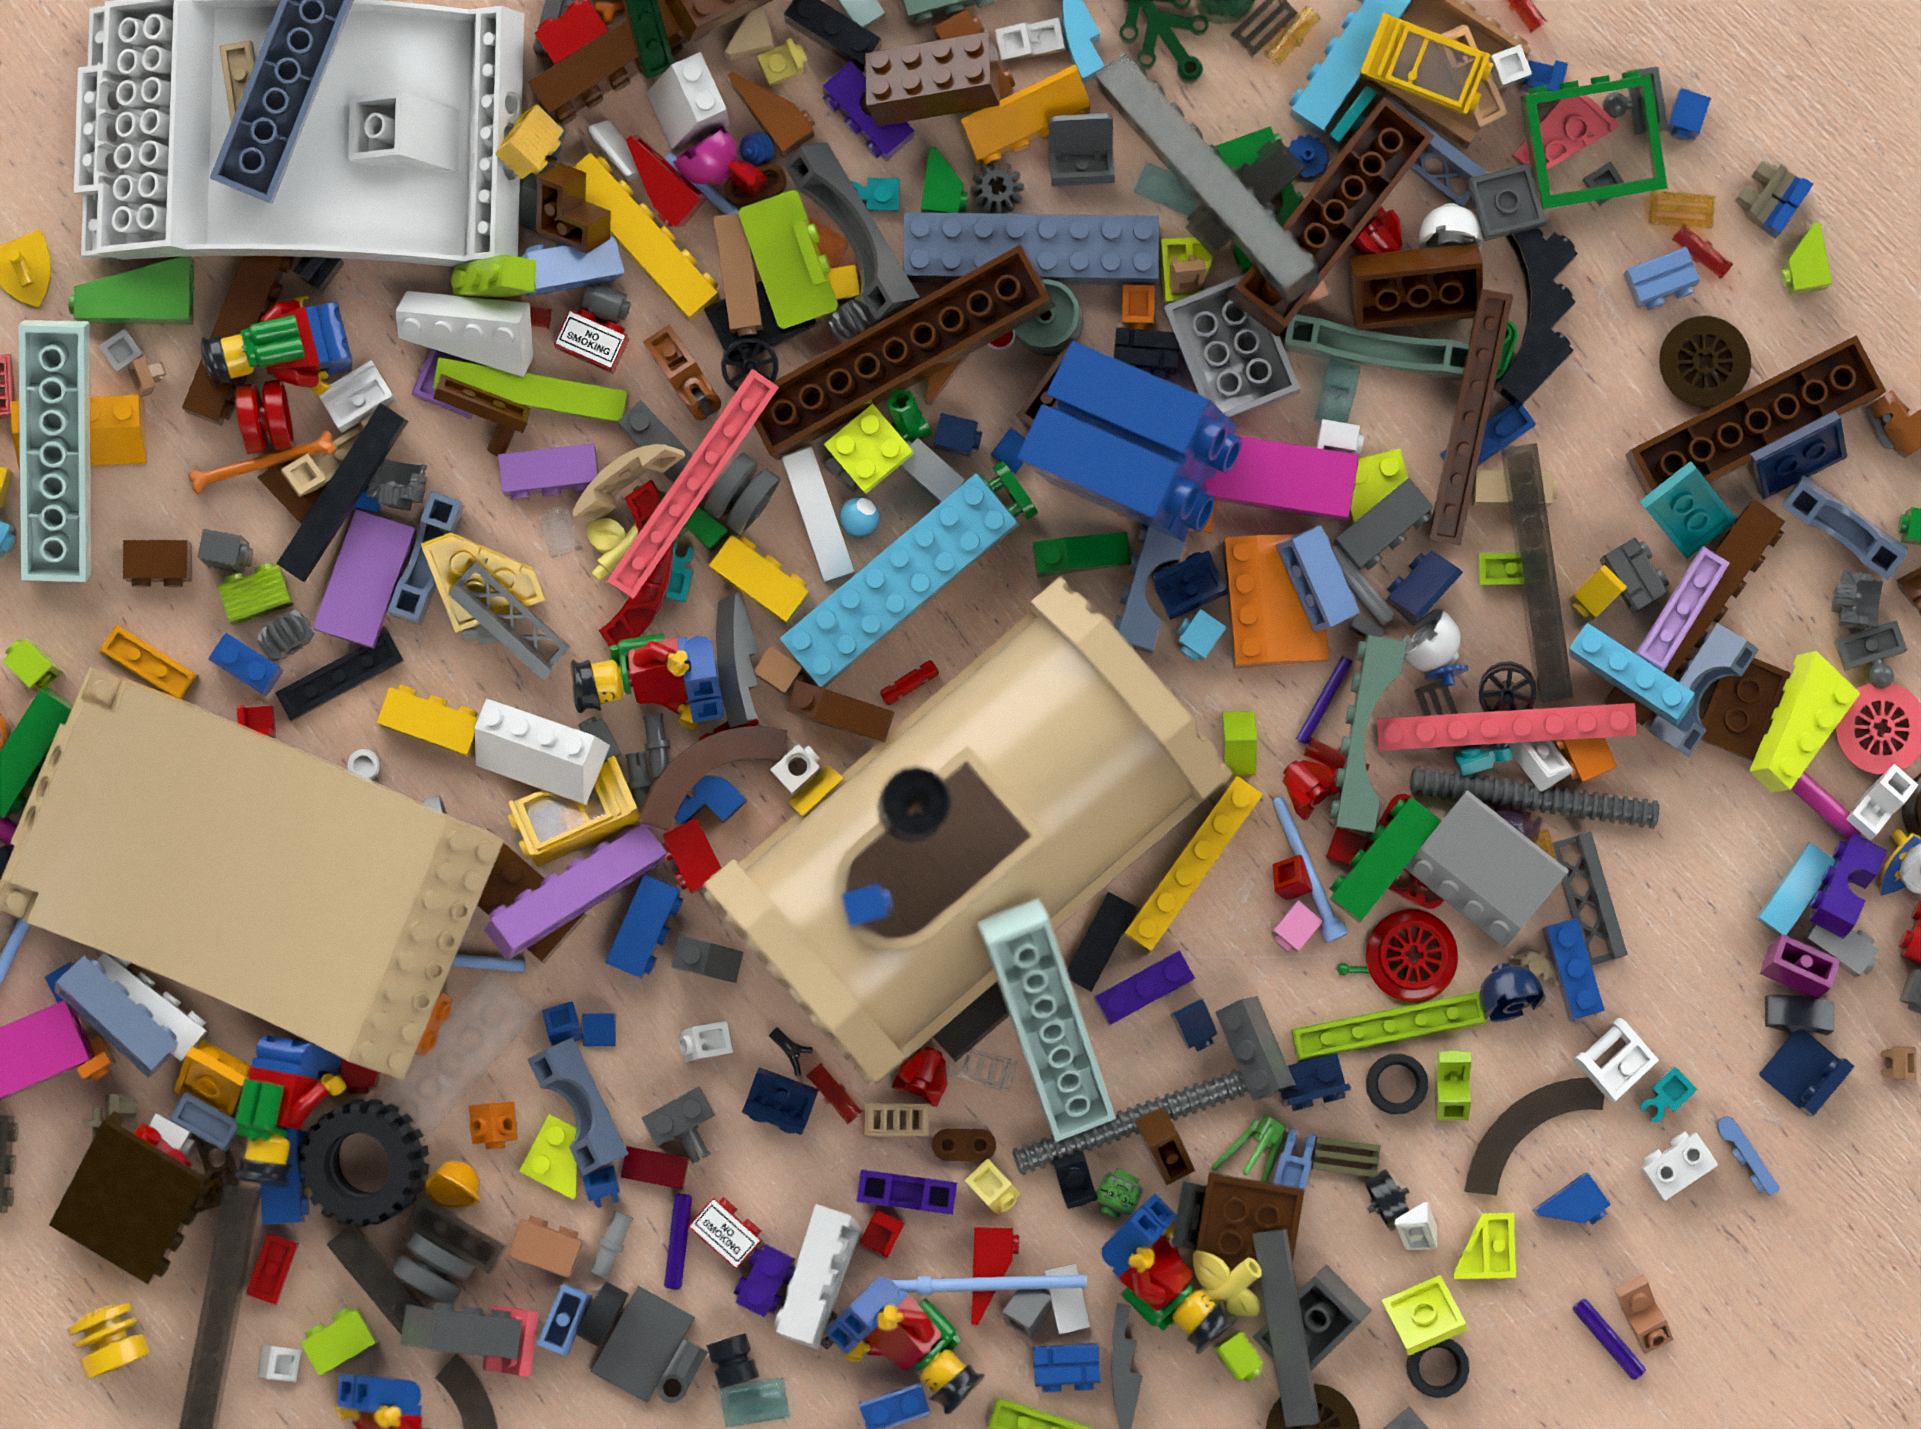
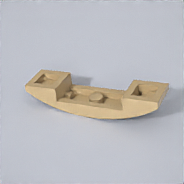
M371 416L362 420L357 428L332 442L337 448L333 455L329 456L324 453L309 455L307 453L281 469L282 474L299 497L329 483Z
M653 444L636 448L620 456L606 466L587 486L572 511L574 517L589 522L603 518L617 507L614 495L649 469L661 473L665 472L685 457L684 451L664 444Z

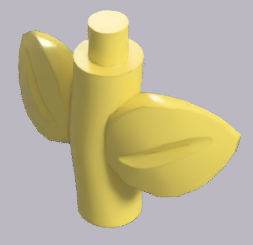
M611 518L595 520L586 527L587 537L594 549L603 553L596 560L599 565L591 572L597 581L600 582L607 574L610 575L635 540L638 535L636 523L627 534L625 528L617 520Z
M1195 1251L1193 1253L1194 1272L1198 1281L1204 1286L1200 1290L1215 1304L1223 1300L1227 1311L1231 1314L1249 1317L1258 1315L1260 1302L1257 1296L1247 1288L1262 1275L1259 1264L1253 1258L1245 1259L1230 1272L1224 1261L1217 1256L1203 1251Z

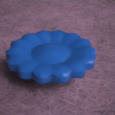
M1300 135L1297 140H1292L1290 146L1286 149L1287 155L1285 160L1291 164L1294 174L1297 176L1301 175L1303 178L1309 176L1316 177L1317 173H1322L1324 167L1328 164L1329 152L1326 150V144L1321 143L1318 137L1313 138L1312 135H1306L1305 137Z
M1455 664L1453 666L1437 668L1427 672L1424 677L1425 680L1441 679L1443 687L1455 685L1454 676L1467 672L1468 666Z

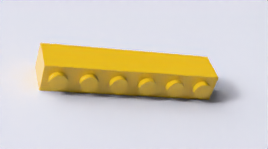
M590 152L573 167L586 172L585 201L611 211L610 235L616 238L618 244L690 323L705 308L709 307L719 298L718 292L715 290L719 287L716 281L707 272L702 275L694 267L697 264L695 258L686 249L681 252L673 244L676 238L665 226L659 228L652 221L655 217L654 213L645 203L642 202L638 205L631 197L634 194L633 190L623 179L617 182L610 174L613 169L602 156L596 159Z
M1236 776L1125 931V936L1149 953L1153 950L1263 796L1261 792Z

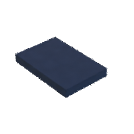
M1836 411L1751 453L1757 490L1763 500L1796 484L1802 475L1808 478L1848 457L1841 417Z

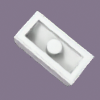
M603 121L589 127L592 139L627 182H632L640 174L628 144L610 121Z
M1551 741L1507 743L1511 747L1514 759L1539 791L1548 789L1573 771V768Z
M1428 1202L1420 1204L1395 1219V1225L1405 1250L1437 1248V1224Z
M1076 1264L1044 1270L1046 1276L1079 1275ZM1082 1288L1049 1289L1059 1334L1090 1327Z

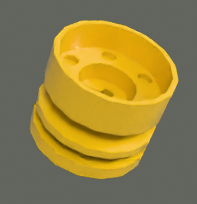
M131 1302L117 1305L111 1304L82 1316L74 1325L67 1328L69 1336L83 1331L85 1333V1338L73 1343L74 1348L86 1346L91 1348L92 1352L79 1360L87 1380L151 1354L144 1334L128 1336L126 1331L139 1322L138 1318L134 1317L126 1321L121 1319L122 1315L134 1310Z

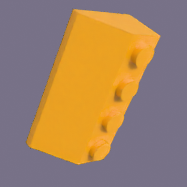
M1076 65L1068 67L1000 100L999 106L983 108L960 120V134L976 166L983 163L986 166H990L994 161L1002 159L1001 154L1013 150L1014 153L1019 152L1031 145L1030 140L1039 136L1042 139L1048 138L1049 119L1053 116L1085 115L1090 112L1091 103Z
M140 395L90 397V465L107 466L147 463L145 400ZM11 401L12 437L20 470L19 401Z

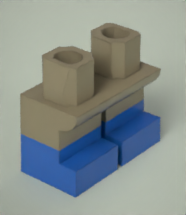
M1761 161L1751 177L1765 186L1759 194L1745 185L1735 202L1748 212L1745 216L1747 219L1776 239L1814 183L1804 177L1800 179L1789 172L1782 164L1776 168L1769 163Z

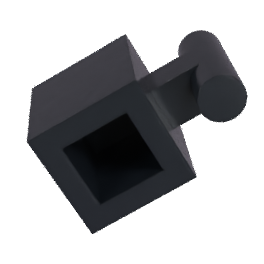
M303 257L293 272L317 291L323 293L344 265V262L341 258Z

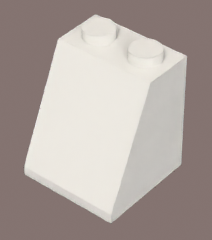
M701 52L672 64L646 92L672 151L711 134L712 131L724 125L727 127L730 125L726 106Z

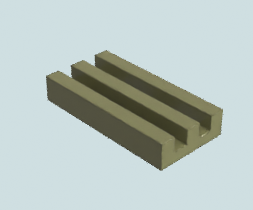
M1316 1137L1312 1169L1375 1177L1378 1172L1377 1167L1381 1145ZM1322 1144L1370 1150L1372 1151V1157L1322 1151L1321 1148ZM1320 1157L1371 1163V1167L1368 1170L1320 1163Z

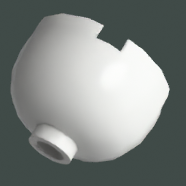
M1448 203L1434 209L1426 215L1420 226L1419 248L1477 243L1479 253L1483 248V236L1478 218L1470 210L1458 204Z
M1439 608L1427 613L1414 625L1419 629L1413 635L1412 640L1408 634L1403 639L1406 642L1404 660L1419 671L1430 672L1443 666H1452L1459 657V653H1457L1461 643L1459 627L1446 612Z

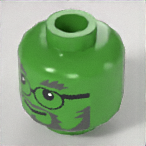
M1116 1169L1115 1173L1107 1172L1096 1192L1097 1201L1103 1205L1100 1211L1117 1219L1120 1213L1131 1215L1143 1193L1142 1187L1138 1184L1140 1179L1120 1169Z

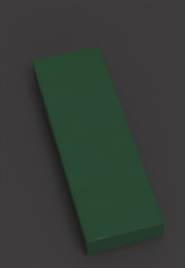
M622 0L643 76L646 79H650L664 73L674 64V59L658 0Z

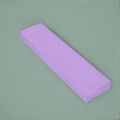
M1702 546L1636 652V655L1663 672L1730 563Z

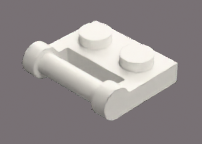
M1617 1018L1611 1023V1029L1585 1053L1580 1052L1574 1058L1577 1068L1588 1075L1611 1103L1622 1096L1659 1061L1622 1018ZM1619 1038H1622L1626 1045L1602 1068H1599L1594 1061Z

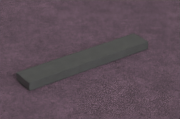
M1287 1229L1253 1234L1257 1263L1262 1272L1260 1280L1285 1425L1290 1427L1316 1424L1320 1420Z

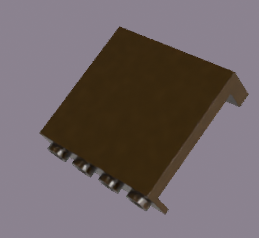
M113 1111L102 1121L49 1226L149 1285L156 1276L162 1278L168 1270L171 1261L167 1258L170 1252H176L183 1242L185 1235L181 1234L185 1225L189 1227L199 1211L195 1208L198 1200L203 1201L209 1193L212 1184L208 1181L214 1170L209 1168L204 1175L200 1174L123 1128L121 1124L125 1117Z

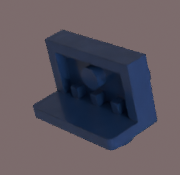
M1209 550L1203 553H1193L1185 561L1177 565L1164 566L1152 576L1154 590L1170 620L1228 594Z
M759 1067L742 1113L748 1115L756 1122H767L778 1126L783 1132L802 1135L819 1089Z

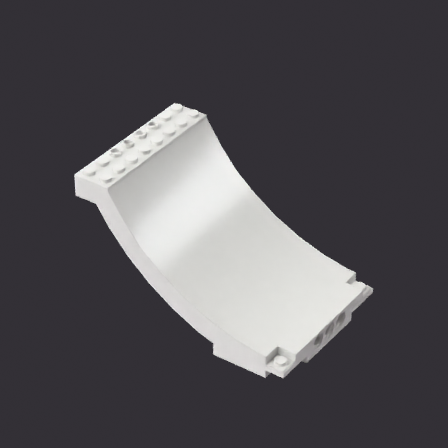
M114 0L105 2V6L90 8L88 66L78 67L74 193L83 195L81 258L89 260L113 257L128 260L189 256H292L367 259L454 267V265L502 254L518 257L520 178L518 174H514V170H510L509 166L500 160V157L495 155V152L522 115L524 13L502 5L478 9H462L384 0H354L274 202L271 204L212 180L210 175L231 125L219 46L251 40L256 61L280 0Z

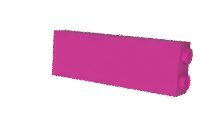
M1238 436L1242 439V446L1232 469L1228 473L1217 470L1214 478L1208 477L1205 483V487L1208 488L1207 494L1214 496L1215 501L1349 522L1359 455Z
M65 1000L0 1027V1100L76 1069L95 1057L78 1012Z

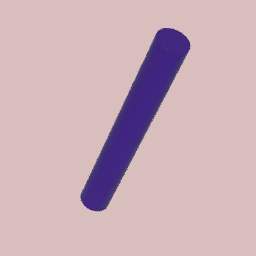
M1341 656L1298 733L1296 740L1302 744H1308L1353 661L1349 658Z

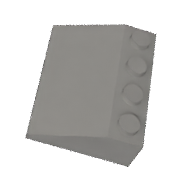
M1244 275L1164 306L1199 395L1210 399L1229 418L1270 406L1300 394V386L1279 335L1275 336L1227 298Z
M1468 790L1441 820L1439 825L1404 867L1504 948L1520 932L1569 872V870Z

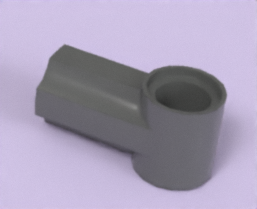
M683 1338L658 1383V1393L664 1401L674 1403L683 1399L708 1351ZM674 1378L681 1383L682 1390L677 1397L670 1398L664 1394L663 1385L667 1380Z

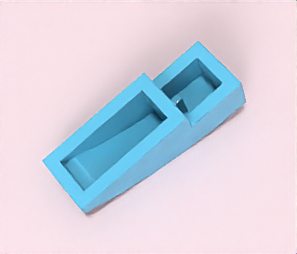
M1063 0L1062 16L1067 50L1072 65H1076L1082 82L1085 84L1104 74L1105 65L1093 46L1095 42L1100 40L1101 33L1082 0Z
M1809 842L1772 892L1773 895L1755 919L1778 936L1782 934L1787 935L1821 886V879L1829 865L1833 866L1835 860Z

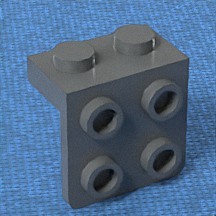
M1111 114L1060 115L1049 119L1051 186L1115 183L1113 116Z

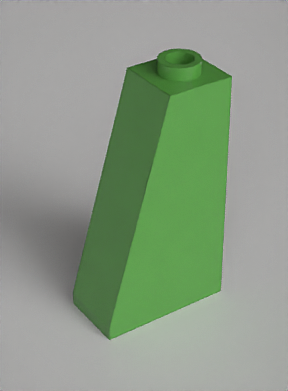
M190 256L178 257L74 286V295L69 296V313L74 314L73 318L76 321H87L89 323L193 324L195 262Z

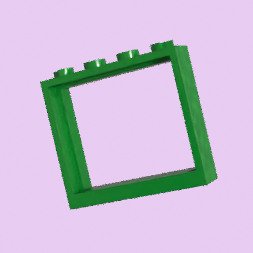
M1640 70L1621 73V80L1610 81V77L1607 75L1590 78L1591 85L1579 87L1577 80L1559 83L1560 90L1548 92L1547 86L1529 88V95L1520 96L1531 171L1543 209L1668 189L1651 75L1641 76ZM1639 86L1653 178L1551 195L1537 103Z

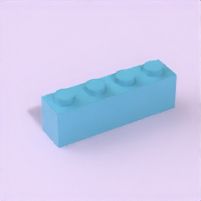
M1589 623L1584 626L1569 648L1571 658L1676 727L1695 702V693Z

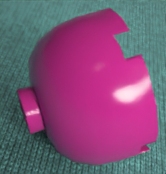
M724 125L713 130L711 137L701 138L673 161L678 171L688 181L700 185L714 181L716 185H719L729 178L728 164L736 160L737 147L732 135Z

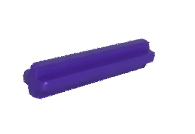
M678 1193L674 1196L664 1286L667 1289L678 1290L682 1287L692 1197L689 1194Z
M1583 1298L1578 1301L1572 1308L1574 1313L1631 1379L1636 1380L1646 1371L1644 1365L1587 1299Z

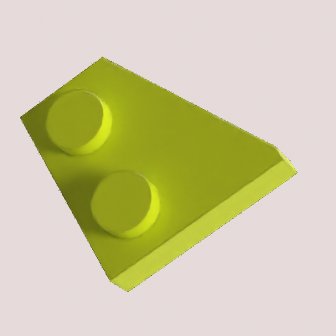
M1221 236L1159 240L1163 304L1173 303L1200 292L1172 294L1169 286L1172 258L1177 257L1178 262H1187L1189 255H1194L1198 260H1204L1207 269L1206 277L1215 251L1220 245Z
M1401 448L1359 458L1350 511L1353 524L1408 479Z
M549 1114L519 1172L575 1200L577 1197L578 1165L569 1146L576 1136L577 1128Z
M1514 1213L1480 1214L1453 1273V1279L1516 1278Z

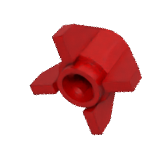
M1380 206L1350 246L1364 254L1400 251L1399 249L1403 245L1400 218L1393 209L1386 212Z
M1295 760L1283 772L1285 776L1282 782L1287 787L1295 812L1304 821L1308 820L1315 806L1319 805L1327 796L1334 795L1340 791L1339 787H1335L1333 780L1336 774L1328 766L1307 760L1300 762Z
M932 1047L918 1049L916 1053L901 1064L891 1087L898 1091L908 1090L917 1096L924 1097L931 1106L937 1107L948 1084L947 1062L942 1057L943 1054Z

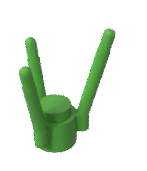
M1265 1114L1260 1121L1254 1119L1249 1129L1212 1165V1169L1217 1170L1256 1133L1253 1139L1259 1144L1247 1162L1243 1174L1248 1175L1264 1148H1270L1272 1145L1261 1181L1267 1182L1278 1149L1285 1139L1282 1134L1286 1127Z

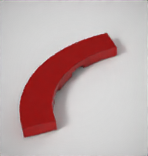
M649 480L624 497L634 517L638 534L662 500V496L653 480ZM673 542L635 598L629 597L619 612L605 626L598 630L609 647L617 645L620 640L641 637L655 619L662 606L671 579Z

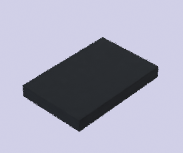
M763 282L756 283L763 330H757V335L745 338L762 340L772 348L818 325L814 318L785 329L780 328ZM726 299L704 309L724 351L732 343L743 339L738 337V333L731 334ZM748 342L741 344L747 357L751 358L756 343ZM761 346L758 354L766 351V349ZM735 347L730 352L728 359L730 361L743 362L738 349Z

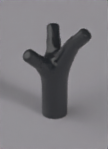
M776 1027L769 1034V1037L785 1052L793 1066L795 1076L801 1075L798 1061L800 1053H812L813 1048L801 1046L793 1042Z

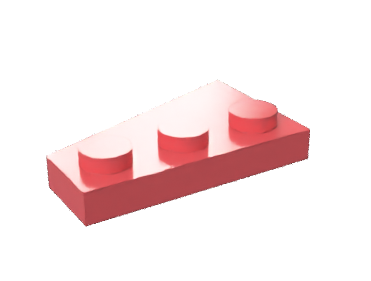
M1588 95L1558 100L1539 122L1547 170L1621 125ZM1527 139L1511 155L1520 165L1530 164Z

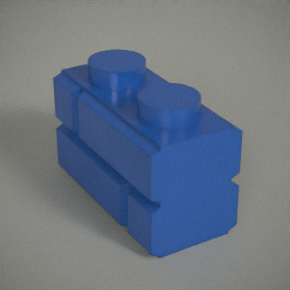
M228 633L223 635L208 660L265 697L270 693L284 671Z
M1098 1343L1033 1346L1035 1386H1042V1392L1061 1391V1385L1073 1384L1075 1391L1094 1390V1383H1100Z
M921 1382L859 1402L867 1429H889L931 1414Z

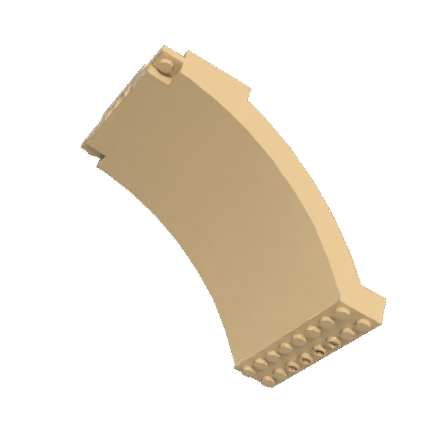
M90 666L66 725L60 723L12 838L11 844L15 847L0 880V912L20 918L28 924L98 949L210 995L304 1038L349 1062L404 1080L504 840L490 831L455 819L338 765L208 712L200 706Z

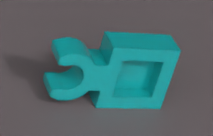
M868 178L867 187H862L858 182L851 181L861 200L867 202L868 211L898 212L899 179Z
M673 543L672 574L665 598L686 603L694 571L685 568L686 564H689L694 557V549L688 547L686 556L679 558L676 556L678 545Z
M1507 743L1491 744L1487 747L1484 744L1467 745L1460 751L1454 752L1453 757L1455 765L1462 776L1492 768L1495 762L1509 761L1513 759L1511 747Z
M1673 1066L1651 1088L1657 1096L1654 1099L1644 1100L1638 1109L1643 1111L1647 1106L1653 1105L1657 1112L1650 1121L1657 1123L1663 1118L1664 1109L1667 1106L1672 1112H1675L1698 1089L1676 1066Z

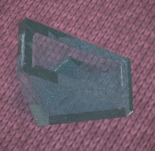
M1330 359L1315 421L1321 422L1322 419L1347 423L1356 394L1361 366Z

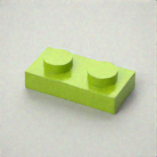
M1543 552L1478 554V586L1544 584Z

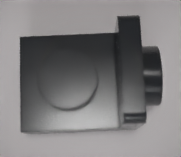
M1084 1152L1052 1161L1060 1190L1068 1209L1083 1206L1098 1199Z

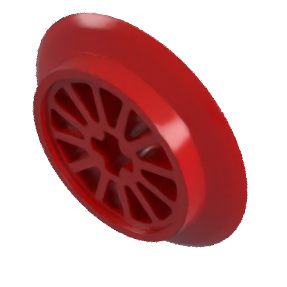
M1407 909L1388 915L1376 925L1367 943L1366 962L1373 981L1384 993L1404 1002H1421L1440 994L1452 981L1458 965V949L1453 934L1443 921L1428 912ZM1410 928L1418 929L1415 942H1413ZM1405 930L1407 943L1398 935V931ZM1425 931L1430 934V937L1421 945L1422 932ZM1392 937L1399 943L1401 948L1389 945ZM1434 939L1438 948L1425 950V947ZM1411 946L1415 947L1416 953H1421V958L1415 960L1414 964H1411L1410 958L1405 957V952L1410 951ZM1390 950L1398 953L1399 956L1387 958L1386 952ZM1440 953L1439 961L1427 957V954ZM1401 961V964L1393 971L1390 969L1388 962ZM1424 962L1437 965L1436 971L1433 973ZM1405 966L1406 971L1402 980L1396 976V973ZM1419 967L1428 975L1429 978L1427 980H1421ZM1411 969L1414 970L1416 983L1408 981Z

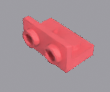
M492 1306L490 1315L492 1309L510 1311V1318L523 1320L517 1359L484 1356L483 1370L530 1377L539 1312Z

